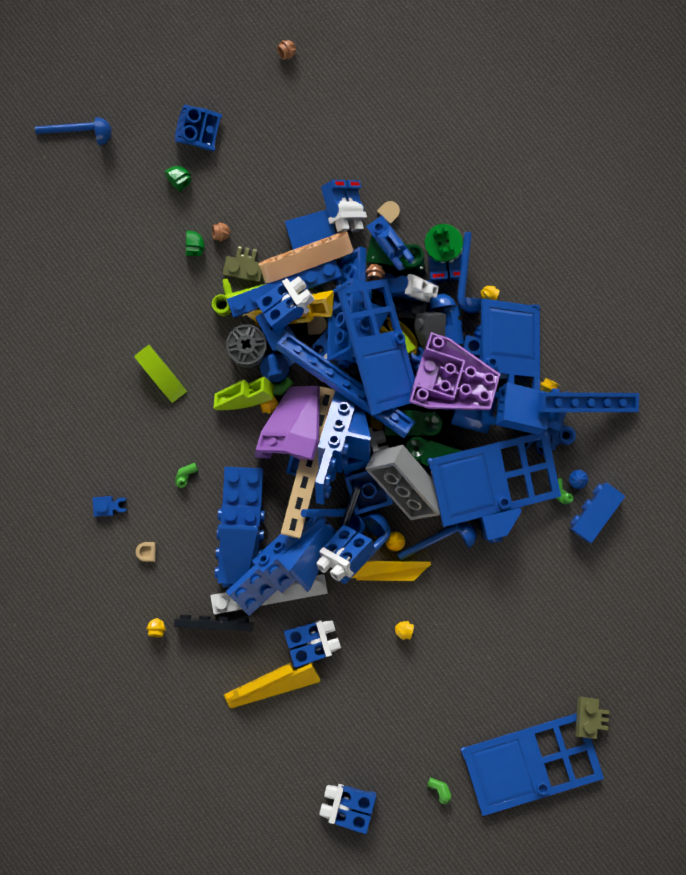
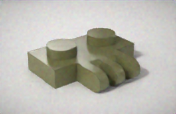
M238 246L236 258L226 256L223 276L257 283L261 282L260 262H255L257 249H253L252 256H250V248L246 247L245 253L242 254L243 246Z
M578 697L575 737L597 739V729L609 731V726L602 725V722L609 723V718H602V714L610 715V711L599 709V699Z

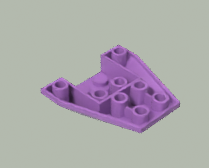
M431 332L417 370L409 403L427 409L490 410L500 373L450 338Z
M290 386L261 431L255 450L256 458H271L272 453L290 454L299 460H314L319 443L320 387Z

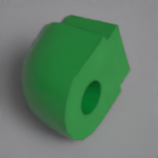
M172 166L164 171L168 181L179 192L192 181L191 174L183 167Z
M186 230L185 256H201L205 250L202 236L195 231Z

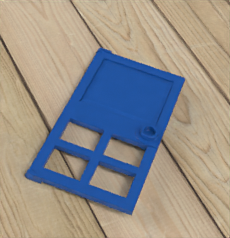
M387 279L336 286L371 415H377L382 413V411L410 404V394L415 378L406 349L405 336L399 324ZM382 288L387 306L373 309L368 290ZM361 292L366 310L351 313L346 294ZM389 312L394 331L380 334L375 315ZM368 317L373 335L358 338L353 319Z
M481 299L480 360L498 373L507 375V383L514 384V376L532 377V389L540 390V305H525ZM495 392L494 398L498 399L499 392ZM481 410V424L496 425V417L489 416V410Z
M547 429L539 435L529 434L427 459L443 527L561 497L549 441L551 440L549 430ZM540 439L545 462L529 466L524 443ZM517 445L522 468L505 472L501 449ZM547 469L551 492L535 495L530 473ZM524 475L528 498L512 501L507 478Z
M577 713L461 748L482 816L604 779L591 738L582 737L583 745L567 750L565 748L559 726L576 721ZM553 728L560 752L542 757L535 733ZM587 751L594 774L575 779L568 756ZM562 758L569 782L551 787L544 763Z

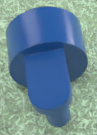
M269 353L262 360L260 370L263 377L265 376L271 383L279 384L289 376L290 366L282 355Z

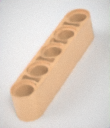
M341 232L266 259L259 263V267L265 282L271 283L353 252V247L348 233Z

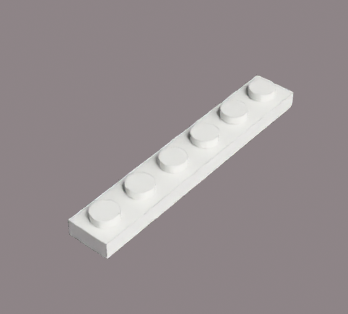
M317 575L311 590L308 592L295 581L283 593L277 590L262 605L327 594L325 575ZM226 592L210 595L214 614L242 609Z

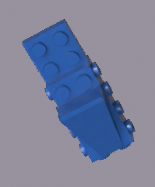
M360 246L337 261L342 278L336 280V286L365 282V248ZM335 288L332 290L334 292L332 316L328 317L327 360L332 364L338 365L339 368H348L357 361ZM368 290V294H369L370 301H371V298H372L371 290ZM361 292L346 294L351 313L366 310ZM371 303L373 309L381 308V306ZM389 312L375 315L378 330L382 327ZM368 317L353 319L358 338L373 335Z
M336 390L318 444L319 471L315 481L316 503L323 505L326 497L329 498L332 486H330V482L335 480L336 472L342 473L343 466H347L349 457L368 462L370 460L371 436L365 411Z
M224 467L223 505L221 509H218V520L221 521V524L217 528V540H220V546L216 548V559H219V565L215 567V579H218V583H222V587H231L255 565L252 560L263 551L260 550V542L264 541V530H261V522H265V511H262L263 468Z
M306 517L300 539L280 534L252 560L255 565L233 584L226 593L250 616L277 590L283 593L295 581L307 592L310 591L319 571L316 565L321 558L319 551L326 546L336 533V530L329 523L325 524L327 522L325 517Z

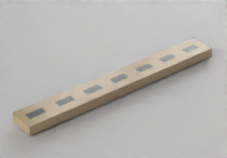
M321 386L319 441L335 390ZM318 446L314 460H300L281 530L282 535L297 539L301 538L306 518L301 516V511L309 507L319 468Z

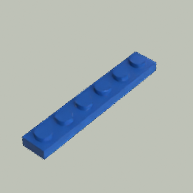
M335 259L228 298L227 302L233 317L236 318L260 309L256 300L277 285L282 284V281L286 278L290 282L297 277L304 281L307 287L300 291L299 294L306 289L310 290L342 278Z
M538 392V412H639V393Z

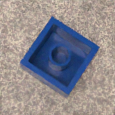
M367 470L345 476L350 497L354 486L362 488L354 509L356 515L394 503Z

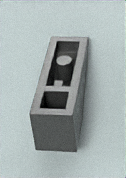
M435 311L416 313L414 322L415 333L423 349L426 347L431 332L445 337L446 314Z

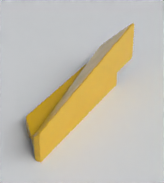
M327 291L312 294L315 300L307 306L310 311L306 314L303 313L300 318L293 320L289 324L311 322L313 316L331 317L334 292ZM257 309L242 316L247 315L256 321V316L262 314V311Z
M367 561L352 578L374 581H414L431 565V562Z
M290 662L224 694L228 706L235 708L318 683L320 678L312 662L296 669L293 668Z

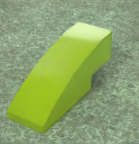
M147 345L134 356L172 403L188 392L150 345Z
M265 376L251 383L244 379L215 393L213 408L215 410H233L265 403L273 399L274 384Z

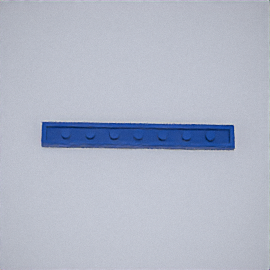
M288 332L276 344L275 348L371 415L364 386ZM396 408L382 411V413L377 415H371L403 438L406 437L416 423Z

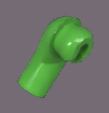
M287 377L280 384L273 383V395H283L293 382Z
M195 462L178 470L175 484L179 488H184L187 485L190 474L198 472Z
M558 479L561 497L556 499L562 504H569L573 501V496L563 489V479Z
M430 777L427 787L437 790L439 802L447 804L451 800V793L447 784Z

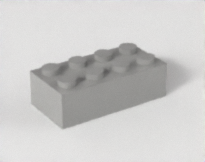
M404 445L373 453L365 469L410 520L440 515L433 479Z

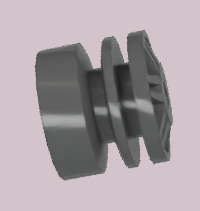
M253 325L235 327L229 333L226 340V349L229 356L238 366L243 368L260 366L262 360L269 353V345L264 333ZM250 341L251 348H245L244 350L243 343Z

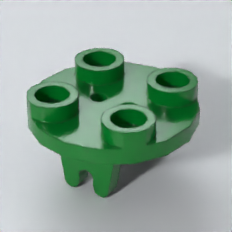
M438 224L432 227L426 234L424 241L425 250L436 262H448L455 259L460 254L463 246L459 230L449 224Z

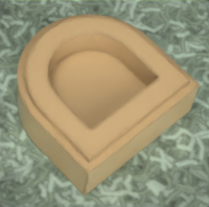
M393 201L385 202L377 210V213L380 216L383 215L389 225L398 218L400 212L399 206Z
M313 316V320L307 322L308 335H319L326 330L327 324L324 317Z
M143 542L139 544L136 548L137 558L141 561L155 562L156 542Z

